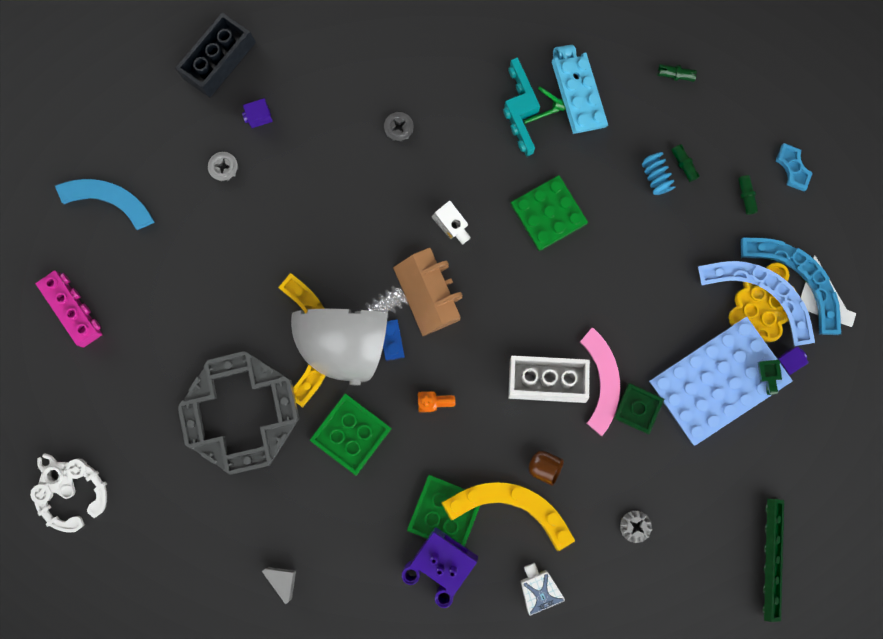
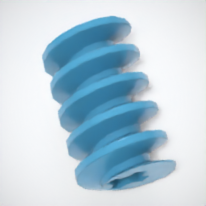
M663 152L648 156L642 163V167L646 168L645 174L649 175L647 177L648 181H653L650 187L655 188L653 190L654 195H661L676 188L670 186L675 181L668 180V177L672 174L665 173L669 166H662L666 162V159H660Z

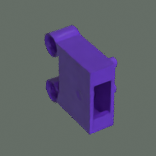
M435 527L413 560L405 565L402 579L406 584L413 585L418 582L421 572H423L440 584L436 591L435 602L439 607L447 608L452 604L455 593L476 565L478 556ZM407 570H414L417 575L410 576ZM447 593L450 597L444 599L440 594Z

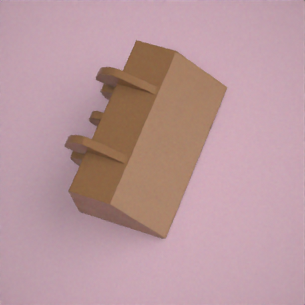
M431 248L415 253L393 267L422 336L456 323L461 318L455 302L462 299L463 295L461 292L450 294L447 285L453 283L452 279L445 281L441 273L449 267L448 261L437 263Z

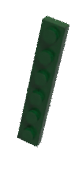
M767 499L765 507L767 523L765 525L766 544L764 547L766 563L764 565L765 584L763 586V593L765 594V604L763 605L764 621L778 622L781 621L784 500Z

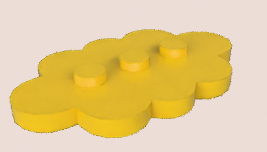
M776 262L766 267L788 282L789 270L785 265ZM743 281L744 289L735 295L736 307L729 313L730 324L733 326L743 318L748 317L765 342L769 343L778 340L783 333L782 324L789 321L786 312L778 300L768 291L755 284Z

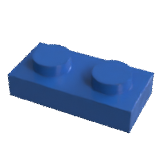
M398 319L387 321L383 344L386 361L405 358Z

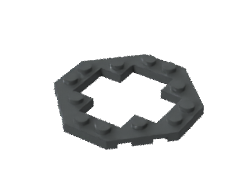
M246 351L207 360L199 377H196L185 399L178 406L185 445L201 454L202 457L222 468L229 475L270 466L299 420L292 380ZM249 371L252 389L271 385L279 423L260 427L264 447L228 455L225 436L206 440L199 403L217 399L214 379Z

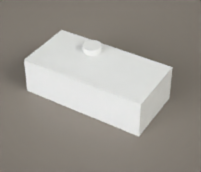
M511 356L508 399L586 403L589 399L590 360Z

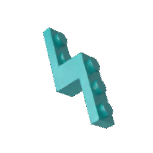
M517 57L511 60L508 70L511 78H515L517 82L516 89L519 96L505 101L503 112L506 119L511 121L512 125L510 127L513 135H517L519 139L518 145L521 152H525L526 156L534 154L535 147L522 120L539 113L540 104Z

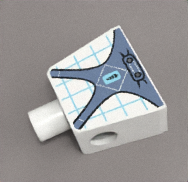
M535 563L524 567L528 578L521 580V586L529 615L565 601L546 570L539 573Z

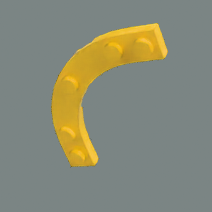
M291 273L278 287L293 299L305 314H307L308 309H325L317 296ZM308 365L301 379L293 387L296 403L302 408L315 394L326 377L310 365Z
M499 482L480 484L470 487L442 502L451 521L477 506L489 503H504L522 508L541 524L557 551L575 542L567 525L554 507L538 494L518 485Z

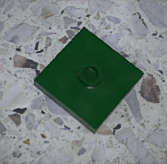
M628 383L613 419L649 435L665 399Z

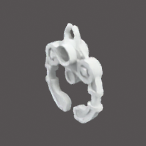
M44 453L42 457L50 461L48 466H44L42 458H37V465L42 473L38 485L34 486L31 490L30 496L35 502L38 515H42L47 522V527L51 526L63 532H76L85 525L80 516H73L67 521H63L58 516L53 517L49 512V509L52 507L48 505V501L53 497V493H57L65 499L74 496L76 490L73 478L78 479L84 476L87 482L92 480L96 486L93 489L96 492V500L89 504L88 514L95 518L104 512L107 503V483L101 480L98 476L99 472L87 465L86 461L77 458L69 462H57L53 456ZM53 470H56L59 474L57 480L51 475Z

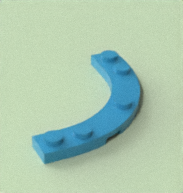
M767 238L741 239V258L775 260L789 266L801 275L811 288L817 303L819 334H841V315L837 293L833 290L829 276L816 260L803 250L796 249L785 244L783 241Z

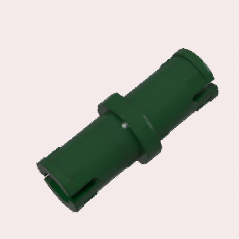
M660 64L658 67L660 72L657 73V76L673 78L675 81L681 79L694 82L696 79L694 74H697V70L681 68L678 65L673 67Z
M682 144L674 147L671 151L679 163V168L683 169L689 182L698 179L700 175L693 166L692 158H689Z
M750 175L742 176L738 180L742 192L740 197L744 201L746 215L755 214L758 212L755 201L756 192L753 191Z

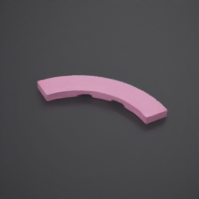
M592 327L579 343L589 352L597 366L600 395L595 411L586 424L600 436H603L617 410L620 395V378L616 360L611 349L602 336Z

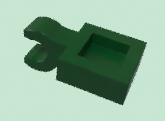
M780 361L757 362L760 382L766 381L767 395L778 394L776 380H782Z

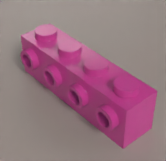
M54 270L35 284L75 344L84 348L103 335L99 330L101 326L97 320L91 318L89 315L91 311L86 304L80 302L79 298L81 296L76 289L70 287L68 284L70 283L69 278L64 273L61 274Z

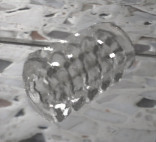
M391 286L392 293L385 290V297L379 294V301L372 298L373 305L366 302L365 306L369 311L388 312L387 317H389V310L396 313L395 306L402 309L401 302H404L406 305L409 302L399 286L398 289Z

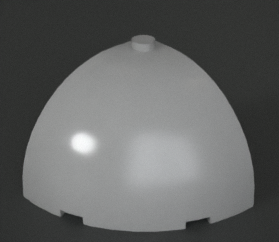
M308 309L307 314H304V311H296L292 313L291 317L293 338L302 357L316 371L333 379L349 381V385H361V382H366L372 378L378 366L385 339L388 312L361 310L355 311L354 314L349 309Z

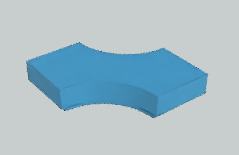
M783 143L775 162L784 167L788 177V186L806 191L813 173L804 167L801 161V149Z

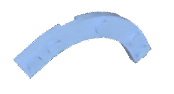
M726 261L698 266L701 285L722 281H744L765 289L778 300L786 312L794 346L815 343L810 316L804 302L795 289L780 275L765 267L740 261Z

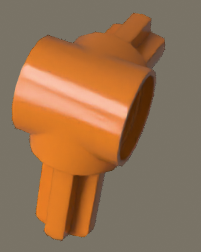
M418 392V412H435L437 407L455 406L454 395L436 396L435 392Z

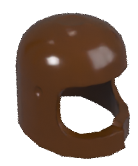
M538 451L531 458L529 472L533 477L553 486L561 473L564 460L548 452Z

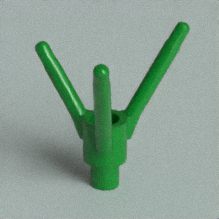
M539 86L538 90L553 100L552 109L526 119L524 123L526 124L549 114L559 112V110H566L563 99L555 97Z

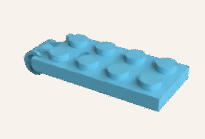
M574 45L555 47L552 65L573 134L607 127L608 122L587 53L577 57ZM573 74H576L578 76V79H575L573 77Z

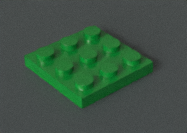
M560 175L511 202L512 208L538 251L588 224Z
M344 394L310 441L357 476L392 428L347 394Z
M429 475L407 531L427 539L434 528L437 527L465 547L480 506L467 511L451 521L442 502L466 489Z

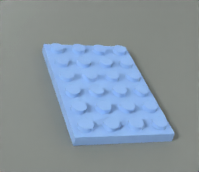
M745 317L649 382L659 397L665 399L663 403L690 442L695 446L771 396L766 393V381L760 382L757 362L778 359L748 317ZM781 364L782 380H776L778 391L793 381Z

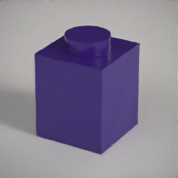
M265 98L243 105L245 112H242L245 123L249 122L251 128L273 122Z
M798 346L777 358L788 375L793 374L809 363L806 359V353L799 349Z

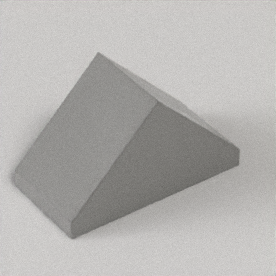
M272 567L264 569L262 571L283 602L287 604L292 599L296 571Z

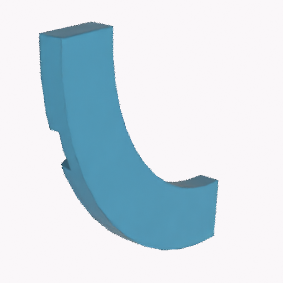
M81 179L64 182L55 186L63 204L88 198L99 199L120 208L129 217L137 230L155 223L149 211L135 196L113 183L94 179Z

